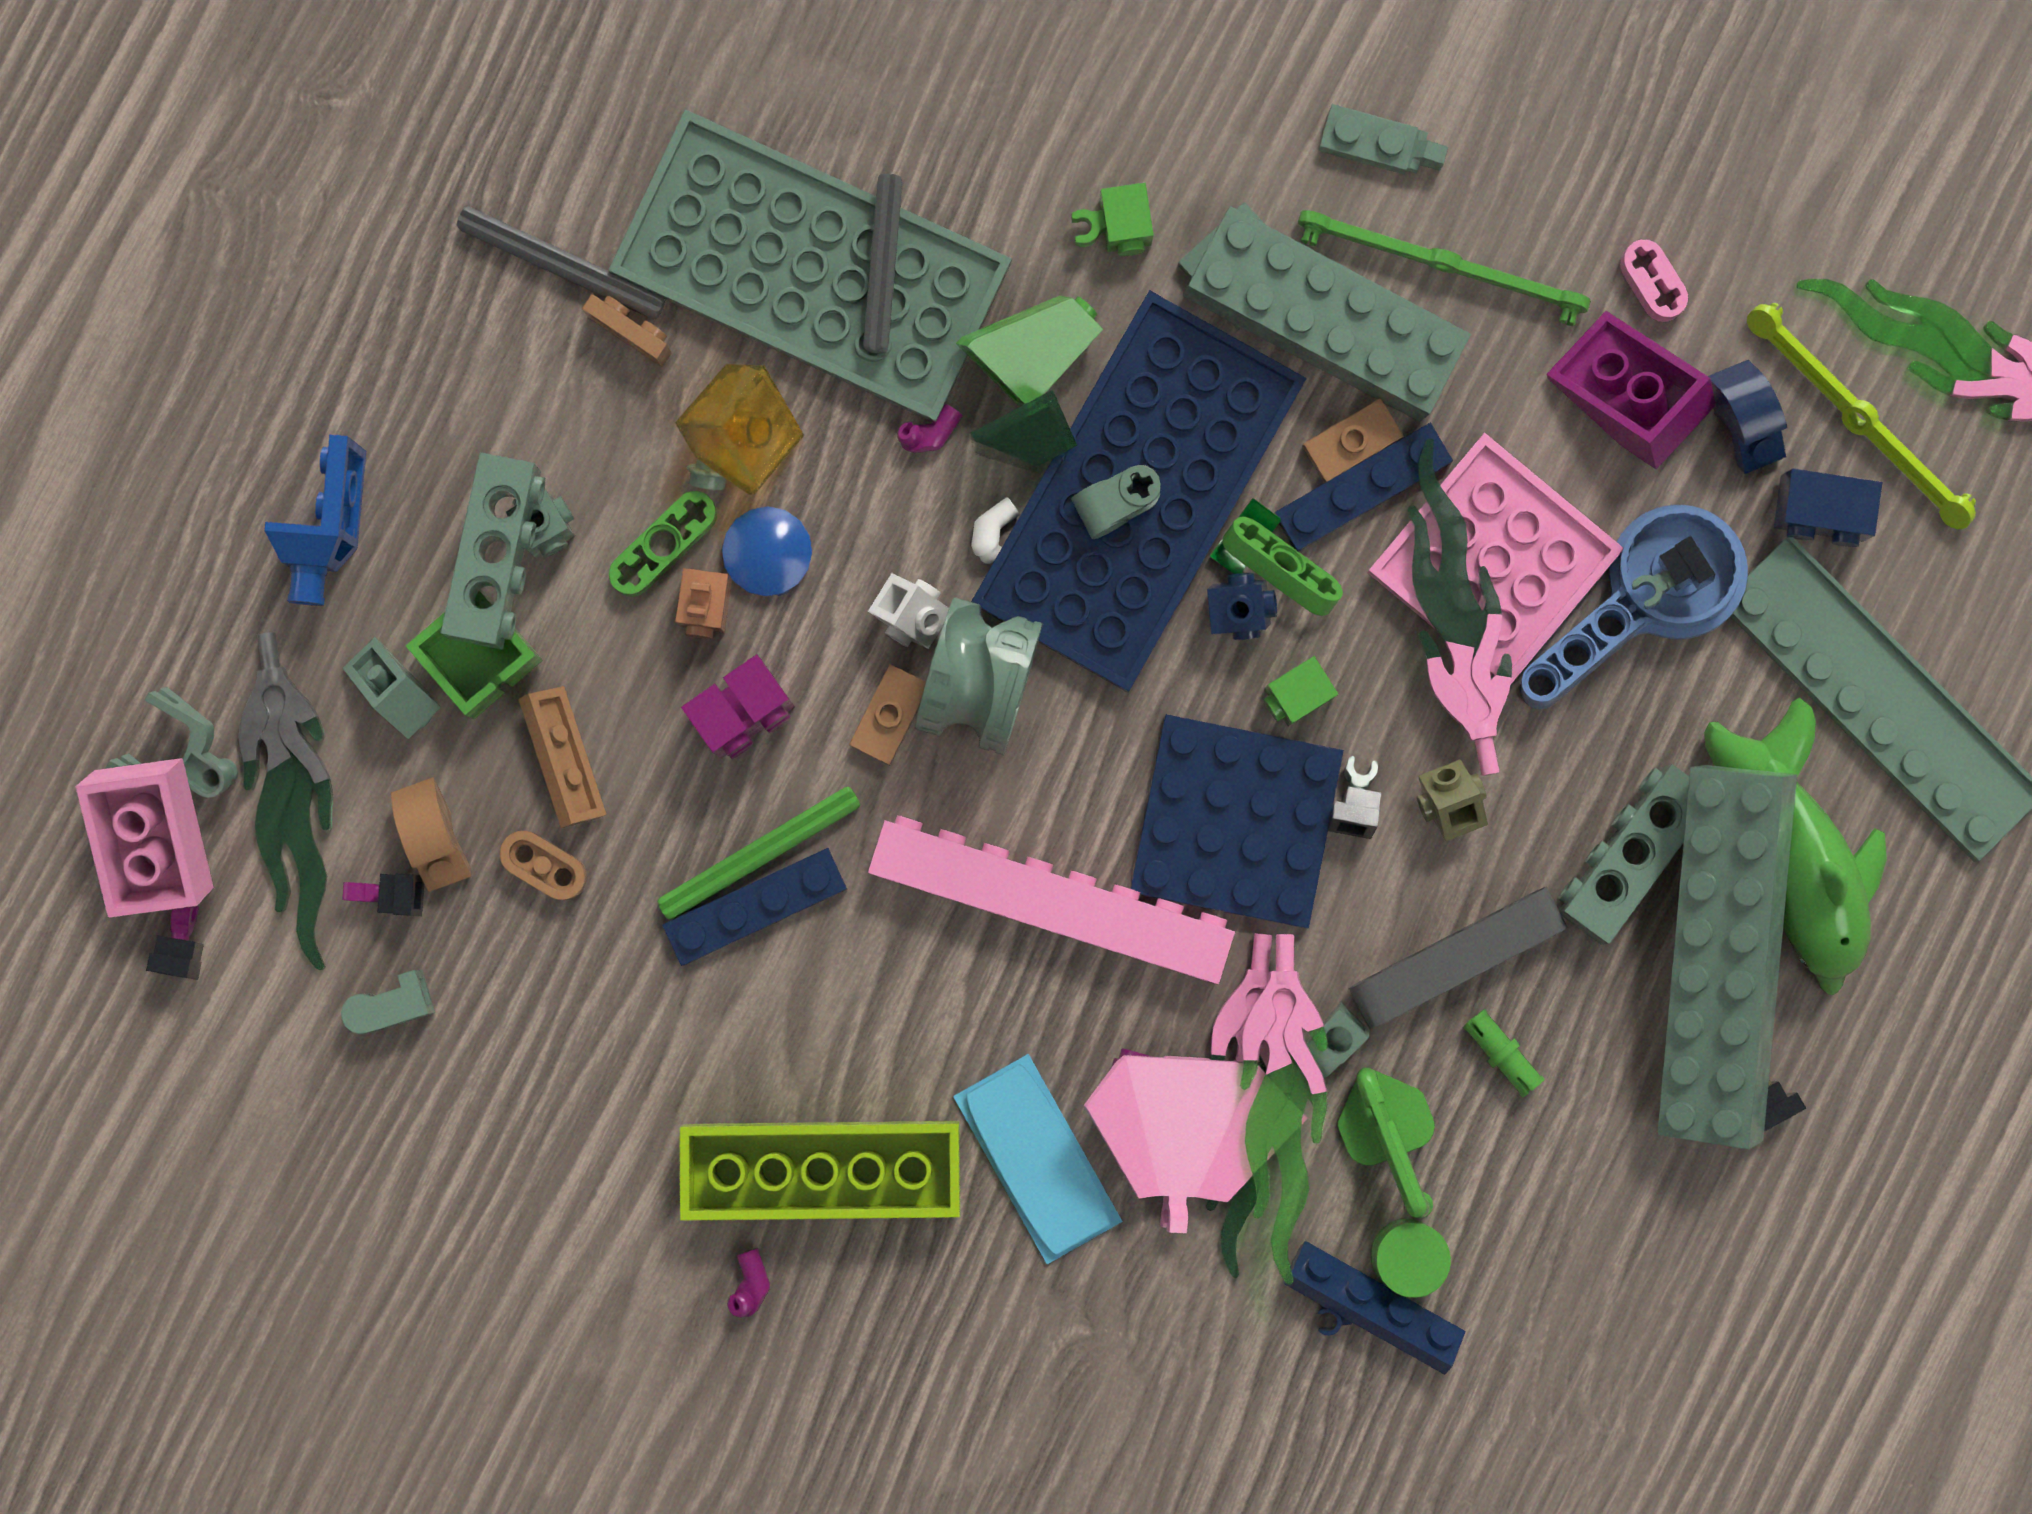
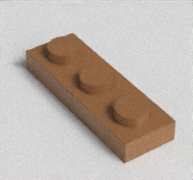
M564 686L529 693L519 698L518 700L560 827L573 826L607 815Z

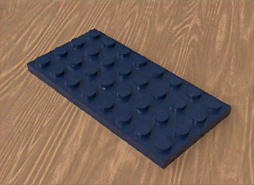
M1149 290L971 602L980 604L982 611L1002 622L1020 616L1027 618L1031 622L1043 623L1039 643L1129 693L1307 378ZM1145 465L1152 468L1159 476L1161 483L1160 498L1156 505L1150 510L1128 520L1114 531L1097 539H1092L1071 498L1085 488L1097 482L1107 480L1132 466ZM1134 479L1132 481V490L1129 494L1138 493L1142 499L1148 496V487L1151 483L1142 484L1139 479Z

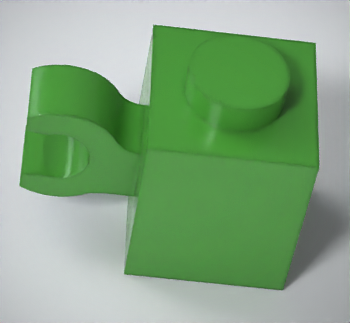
M1146 182L1103 188L1100 192L1101 210L1090 211L1081 209L1072 213V223L1086 222L1091 227V231L1088 234L1075 236V246L1088 247L1094 244L1103 232L1105 233L1107 252L1118 251L1119 256L1138 255L1145 252V247L1152 246L1154 234Z

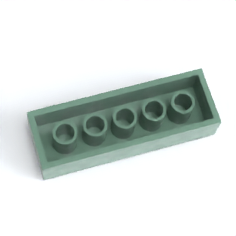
M1229 206L1182 295L1375 399L1381 398L1383 403L1419 422L1431 414L1471 336L1469 332L1232 206Z

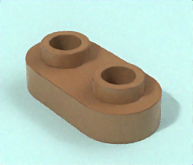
M517 831L510 834L501 845L500 860L504 868L551 898L570 900L583 891L587 882V873L581 861L539 835L529 831ZM528 845L533 850V857L529 862L523 863L518 858V851L521 847ZM562 869H568L572 874V880L567 886L559 885L556 879L558 872Z

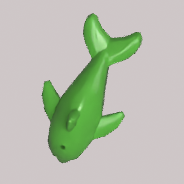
M1801 698L1792 701L1780 724L1761 741L1739 736L1726 729L1719 722H1709L1704 732L1705 747L1715 766L1797 774L1798 777L1810 755L1815 740L1816 720L1813 709ZM1797 782L1783 930L1800 961L1817 976L1820 988L1827 994L1834 995L1842 988L1845 977L1860 966L1870 944L1871 918L1868 903L1879 888L1887 861L1885 833L1874 828L1853 856L1844 837L1829 816Z

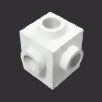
M891 573L868 612L888 626L885 634L905 647H908L911 641L929 649L944 625L949 608L937 600L941 592L920 579L914 584Z

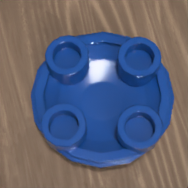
M768 506L751 509L736 518L725 534L722 554L725 569L734 583L748 593L761 596L785 595L791 588L798 585L809 570L812 547L810 535L799 519L786 510Z

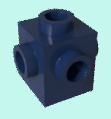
M1254 573L1228 575V583L1212 584L1207 589L1211 634L1233 633L1234 640L1260 637V630H1266L1270 626V618L1277 617L1275 590H1268L1265 579L1255 580ZM1238 602H1245L1249 607V611L1242 610Z

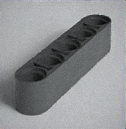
M1546 886L1351 986L1349 990L1369 1029H1373L1567 929L1568 926Z

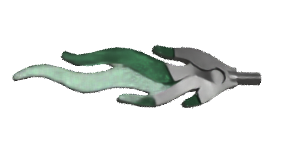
M262 633L257 635L262 670L257 671L256 683L244 708L239 725L238 738L244 765L243 786L245 790L250 791L256 787L260 773V746L262 740H264L268 751V763L256 812V841L277 892L275 910L280 913L286 910L291 894L288 871L282 855V848L285 842L290 848L300 878L297 936L301 949L316 969L323 970L326 966L316 945L314 930L326 891L327 872L313 836L310 806L313 790H315L318 796L320 825L323 830L330 831L332 829L333 790L331 778L323 761L303 736L299 723L310 732L316 741L324 740V729L312 704L292 683L286 668L280 667L276 633Z

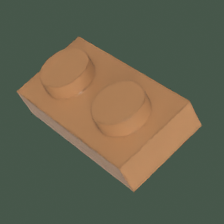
M591 294L582 307L587 318L660 367L664 365L672 353L667 343L664 342L667 337L664 332L646 320L640 326L626 317L630 312L629 309L614 298L607 295L605 300L602 301Z

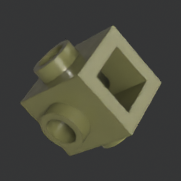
M1461 759L1419 775L1423 793L1417 796L1420 811L1426 822L1434 820L1445 841L1488 825L1483 800L1487 798L1483 783L1477 773L1469 774Z

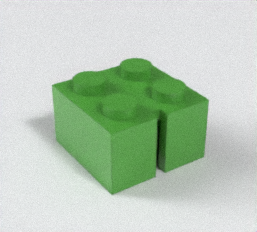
M481 589L478 591L475 598L477 608L486 609L491 607L494 602ZM445 612L406 645L408 650L462 713L472 719L477 718L505 694L500 687L501 684L506 683L513 687L543 661L516 628L512 639H505L503 650L448 639L440 634Z

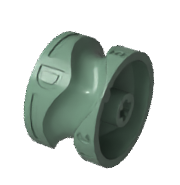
M954 597L933 656L915 729L941 736L944 729L954 723L966 724L973 728L978 735L980 749L987 751L990 749L996 751L995 753L1004 755L1029 677L1043 623L1031 622L1027 618L1017 616L992 628L982 618L980 604Z

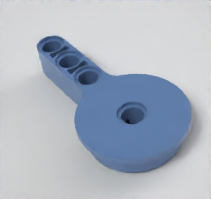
M1688 505L1659 507L1635 519L1626 527L1617 540V543L1623 547V551L1609 566L1611 597L1528 666L1523 673L1520 685V694L1524 702L1535 709L1549 708L1629 640L1639 634L1648 633L1668 639H1689L1709 633L1722 625L1734 613L1741 602L1748 578L1746 554L1741 541L1731 527L1713 513ZM1691 536L1715 572L1714 582L1697 591L1693 583L1677 592L1672 587L1662 594L1658 605L1651 609H1644V602L1655 595V590L1649 585H1643L1636 590H1632L1633 581L1642 575L1654 576L1657 573L1663 572L1658 564L1659 556ZM1606 617L1616 618L1620 621L1623 631L1617 636H1607L1600 631L1598 622ZM1569 647H1581L1588 654L1589 660L1582 666H1573L1566 662L1563 652ZM1535 676H1546L1554 684V690L1548 695H1536L1531 691L1528 682Z

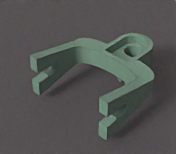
M168 687L161 688L159 692H149L144 701L189 727L190 739L183 756V762L190 789L206 798L224 793L235 783L232 779H237L238 769L231 760L227 758L219 759L209 752L214 739L213 724ZM128 753L121 756L120 760L118 758L110 760L106 768L141 763Z

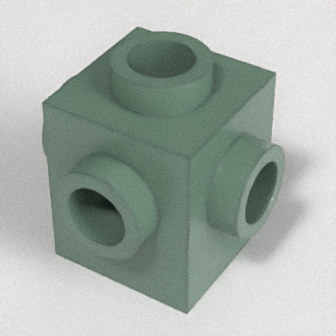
M546 489L541 504H534L531 516L532 520L541 514L544 515V523L536 528L532 548L528 550L535 558L541 555L546 558L556 554L568 545L567 540L575 536L568 524L574 520V517L562 496L554 499ZM516 499L512 501L515 507L506 511L508 517L511 516L516 509Z

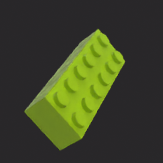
M960 1121L684 1124L680 1126V1220L960 1217Z

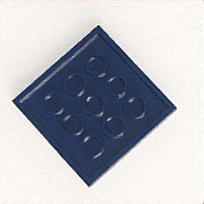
M1165 714L1130 889L1140 892V895L1309 929L1329 829V818L1334 803L1344 750Z

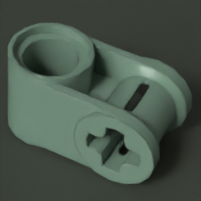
M1136 465L1107 480L1097 482L1074 495L1071 500L1090 537L1097 539L1155 506L1160 498L1161 483L1159 476L1152 468L1145 465ZM1134 479H1139L1142 484L1151 483L1148 487V496L1142 499L1138 493L1129 494L1132 490V481Z

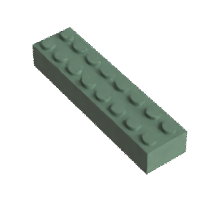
M1710 765L1690 768L1657 1135L1743 1149H1751L1763 1142L1797 774Z

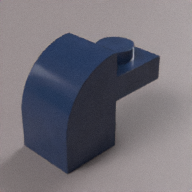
M1745 360L1709 375L1716 406L1713 408L1714 414L1730 429L1737 466L1743 473H1750L1786 458L1782 430L1787 428L1786 419L1780 402L1764 374L1752 362Z

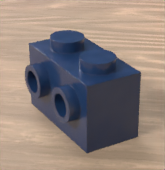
M1792 468L1780 477L1774 529L1787 530V537H1794L1798 540H1814L1815 535L1832 537L1831 543L1834 545L1859 547L1860 542H1864L1876 534L1883 482Z

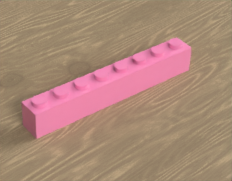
M897 815L895 823L884 821L868 873L1204 981L1219 984L1235 934V931L1225 929L1228 921L1226 919L1201 912L1200 918L1197 920L1182 915L1184 908L1182 905L1158 898L1156 906L1138 901L1140 892L1115 884L1112 892L1096 888L1095 883L1097 879L1075 871L1070 872L1069 878L1052 874L1053 865L1031 857H1027L1025 865L1008 860L1009 850L987 843L983 844L981 851L964 846L965 836L940 829L939 835L936 837L921 832L923 823Z

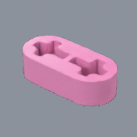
M1642 239L1633 242L1623 252L1620 259V269L1646 313L1652 319L1660 322L1675 319L1688 303V293L1684 284L1657 243ZM1635 252H1638L1641 257L1648 254L1652 258V262L1648 265V270L1653 278H1650L1645 268L1635 269L1632 262L1636 259ZM1655 283L1658 284L1664 294L1672 292L1675 295L1676 299L1671 303L1673 310H1670L1667 305L1659 307L1656 304L1660 292Z

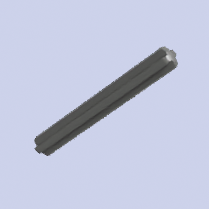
M464 207L458 217L456 225L460 231L605 298L608 295L625 307L648 318L657 319L664 308L665 300L662 296L474 208Z

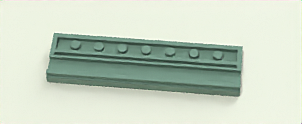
M1786 537L1759 565L1755 566L1748 573L1744 595L1730 617L1974 862L1980 861L2032 809V776L1794 537Z

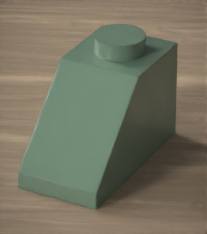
M376 637L342 668L370 705L407 739L418 729L425 727L432 719V716L441 708L428 690Z

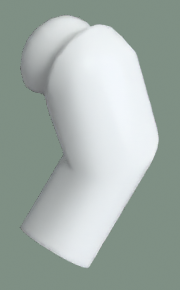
M1008 497L978 517L974 523L971 547L974 554L979 556L981 561L986 564H992L1002 548L999 546L1000 529L1020 515Z

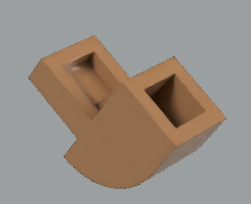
M434 777L391 792L393 816L401 843L412 868H417L428 892L471 877L470 865L453 832L451 811Z

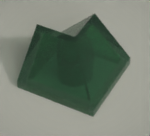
M1053 390L971 432L972 448L976 455L1037 473L1039 465L1077 446Z

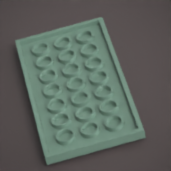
M685 109L608 271L662 296L667 301L931 422H936L968 357L955 343L962 336L981 329L1009 270L1012 258L900 208L888 350L885 353L865 351L863 343L876 196Z

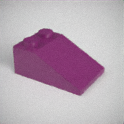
M1605 311L1546 374L1548 380L1619 445L1656 470L1716 406L1710 377L1608 311Z

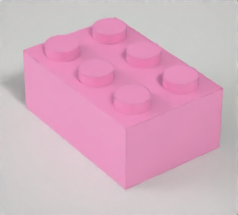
M183 758L94 770L75 786L108 918L197 906L214 888Z

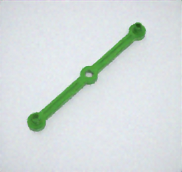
M1303 210L1298 219V224L1305 229L1301 238V242L1307 244L1311 235L1312 238L1309 245L1317 246L1319 234L1327 233L1427 264L1439 271L1456 273L1561 307L1563 311L1559 322L1565 324V321L1568 319L1567 325L1574 326L1577 314L1587 313L1591 303L1590 298L1580 293L1543 285L1463 260L1460 255L1449 250L1439 248L1427 249L1331 219L1318 212Z

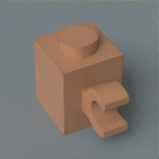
M683 568L675 622L680 627L686 628L685 635L712 639L713 632L725 633L732 579L729 574Z

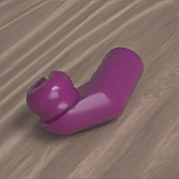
M945 404L936 422L933 421L929 424L913 425L912 422L902 424L897 432L898 441L901 443L902 448L912 453L939 450L944 446L963 415L953 407Z
M758 1248L736 1255L744 1278L735 1293L730 1295L727 1306L729 1312L738 1318L750 1317L756 1313L770 1290V1282Z

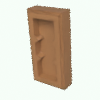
M1380 398L1303 443L1302 447L1321 479L1326 483L1401 440L1404 436Z
M889 664L849 746L890 766L920 707L926 682Z

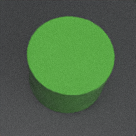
M1399 1219L1387 1224L1376 1235L1371 1247V1263L1377 1277L1399 1295L1411 1298L1429 1295L1444 1283L1449 1274L1451 1256L1446 1241L1435 1229L1421 1221Z

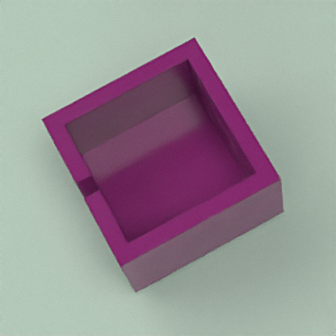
M758 654L723 677L728 685L727 688L720 691L714 683L681 707L712 753L719 758H723L726 755L730 756L731 759L738 757L754 745L750 739L764 728L768 733H771L791 719L788 711L795 707Z

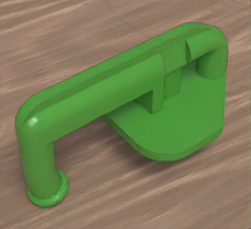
M1362 1068L1357 1073L1355 1084L1338 1121V1128L1346 1149L1352 1159L1362 1165L1372 1166L1387 1161L1408 1214L1412 1217L1424 1218L1433 1210V1200L1430 1195L1422 1192L1407 1153L1425 1146L1433 1137L1435 1122L1426 1098L1415 1087L1371 1068Z

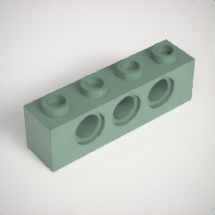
M482 452L479 453L440 633L446 638L503 650L505 639H512L517 620V614L511 612L514 595L522 594L526 580V568L521 567L524 549L530 550L532 548L536 532V523L530 522L534 504H541L545 491V478L540 477L541 470L535 463ZM504 497L515 498L517 506L514 513L507 518L496 517L495 506L497 502ZM497 541L504 542L507 547L504 559L498 563H487L485 559L487 547ZM486 586L495 587L497 591L495 603L486 609L477 608L475 598L478 591Z
M1673 764L1662 767L1660 771L1654 767L1647 774L1638 788L1643 792L1634 807L1627 804L1620 811L1612 823V826L1617 830L1607 844L1602 840L1598 842L1585 860V863L1590 865L1588 870L1580 880L1573 877L1558 897L1563 902L1559 908L1561 915L1599 944H1610L1684 842L1690 777ZM1655 803L1665 806L1669 813L1668 823L1663 828L1656 827L1649 817L1650 809ZM1629 839L1638 842L1642 848V858L1636 865L1628 863L1623 856V846ZM1602 876L1611 878L1616 886L1615 895L1608 902L1600 899L1596 893V883Z

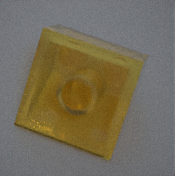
M726 364L675 422L692 453L698 460L749 495L757 493L804 437L801 428L765 365Z

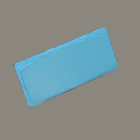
M1029 1054L953 1096L1046 1264L1053 1262L1123 1222Z

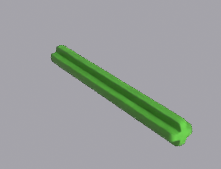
M844 787L660 897L657 901L660 910L667 919L676 918L860 807V801L850 787Z

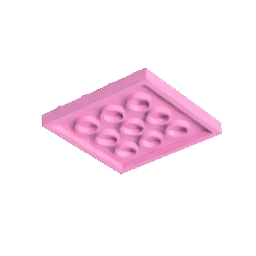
M1484 433L1367 573L1452 643L1474 647L1473 658L1485 630L1486 616L1488 614H1501V633L1491 662L1490 675L1492 677L1495 675L1512 678V684L1623 551V547Z

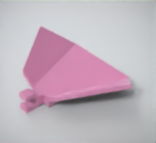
M1123 1055L1116 1061L1084 1104L1135 1195L1138 1198L1163 1196L1160 1226L1167 1228L1166 1231L1169 1233H1187V1197L1228 1202L1308 1119L1257 1063L1218 1061L1197 1057Z

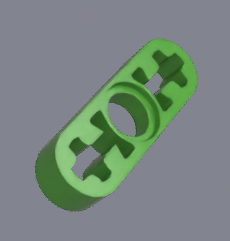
M690 491L683 494L612 562L609 569V579L613 587L619 593L629 597L639 596L646 592L714 526L717 520V509L712 499L700 491ZM692 502L695 506H699L705 503L707 506L704 508L703 513L706 519L702 523L696 519L690 521L684 529L691 533V535L684 540L679 530L668 522L675 517L678 523L681 524L689 515L686 509L688 504ZM665 531L675 536L676 547L668 556H657L651 550V540L657 533ZM643 548L646 556L652 562L658 564V567L651 571L650 567L646 564L638 572V576L641 579L639 584L634 586L628 582L624 586L621 585L620 581L624 578V575L620 570L625 565L632 569L635 568L642 561V558L636 555V553Z
M1238 517L1223 536V545L1233 557L1309 612L1320 616L1328 615L1343 595L1342 587L1333 576L1257 521L1248 517ZM1277 562L1284 565L1288 570L1282 568Z

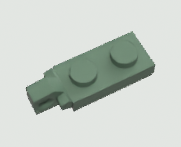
M1331 104L1319 151L1405 174L1406 171L1417 173L1419 165L1440 171L1444 165L1448 147L1426 140L1428 132L1418 130V127Z

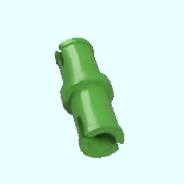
M1483 1009L1462 1028L1470 1034L1489 1057L1487 1063L1492 1068L1497 1066L1523 1098L1529 1094L1530 1090L1533 1091L1545 1078L1535 1070L1518 1050L1520 1046L1515 1038L1510 1040L1489 1016L1488 1011Z

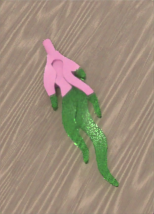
M1828 279L1800 280L1796 284L1797 289L1821 293L1833 299L1849 315L1858 329L1871 340L1915 351L1936 362L1950 376H1945L1919 361H1912L1907 366L1910 372L1923 379L1934 389L1946 395L1964 399L2005 398L2014 402L1992 404L1986 408V413L2007 421H2032L2031 341L2004 330L1993 321H1989L1983 326L1985 333L1996 345L2012 354L2019 361V363L2012 362L1994 350L1961 314L1941 302L1889 291L1874 279H1870L1866 283V289L1878 303L1916 316L1922 323L1909 324L1881 314L1844 284Z
M1276 934V971H1271L1270 980L1251 1009L1243 1030L1242 1047L1244 1062L1240 1086L1244 1090L1251 1087L1258 1071L1260 1049L1263 1041L1266 1040L1270 1049V1058L1266 1075L1251 1106L1246 1122L1245 1146L1257 1193V1201L1253 1212L1254 1218L1258 1219L1263 1216L1271 1199L1270 1174L1267 1160L1272 1147L1279 1160L1282 1176V1194L1272 1232L1271 1246L1273 1260L1282 1278L1287 1284H1292L1294 1278L1288 1258V1242L1295 1224L1305 1207L1310 1190L1308 1171L1301 1145L1302 1118L1309 1099L1313 1105L1311 1138L1313 1143H1320L1327 1113L1328 1092L1323 1074L1305 1041L1303 1029L1308 1031L1319 1051L1324 1052L1327 1050L1328 1039L1321 1016L1303 989L1299 973L1294 971V935Z

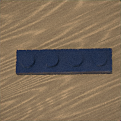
M1430 422L1277 510L1274 514L1281 518L1279 522L1280 527L1292 547L1299 552L1450 465L1453 459Z
M826 848L673 919L662 926L680 965L685 966L847 890V886L829 848Z
M1304 1241L1298 1249L1283 1283L1444 1375L1452 1368L1466 1332L1307 1241Z

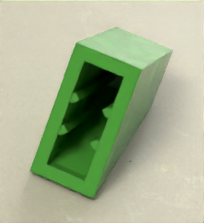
M1057 296L962 336L955 344L1018 406L1031 409L1102 332L1103 328L1094 320L1097 316L1096 311L1079 296L1075 300L1071 297Z

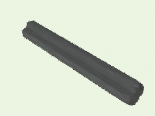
M880 174L877 182L863 343L865 351L872 353H885L889 345L903 183L901 176L895 174Z

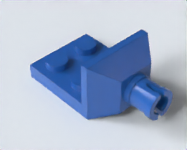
M329 435L328 447H323L321 450L320 472L321 474H326L324 492H319L317 495L315 506L316 518L321 520V526L265 522L264 531L280 562L290 567V592L287 598L289 603L324 606L325 598L323 596L327 571L337 572L358 549L367 451L348 436Z

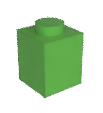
M1313 656L1269 683L1264 688L1268 696L1263 701L1277 722L1284 719L1287 726H1290L1339 694L1316 657Z

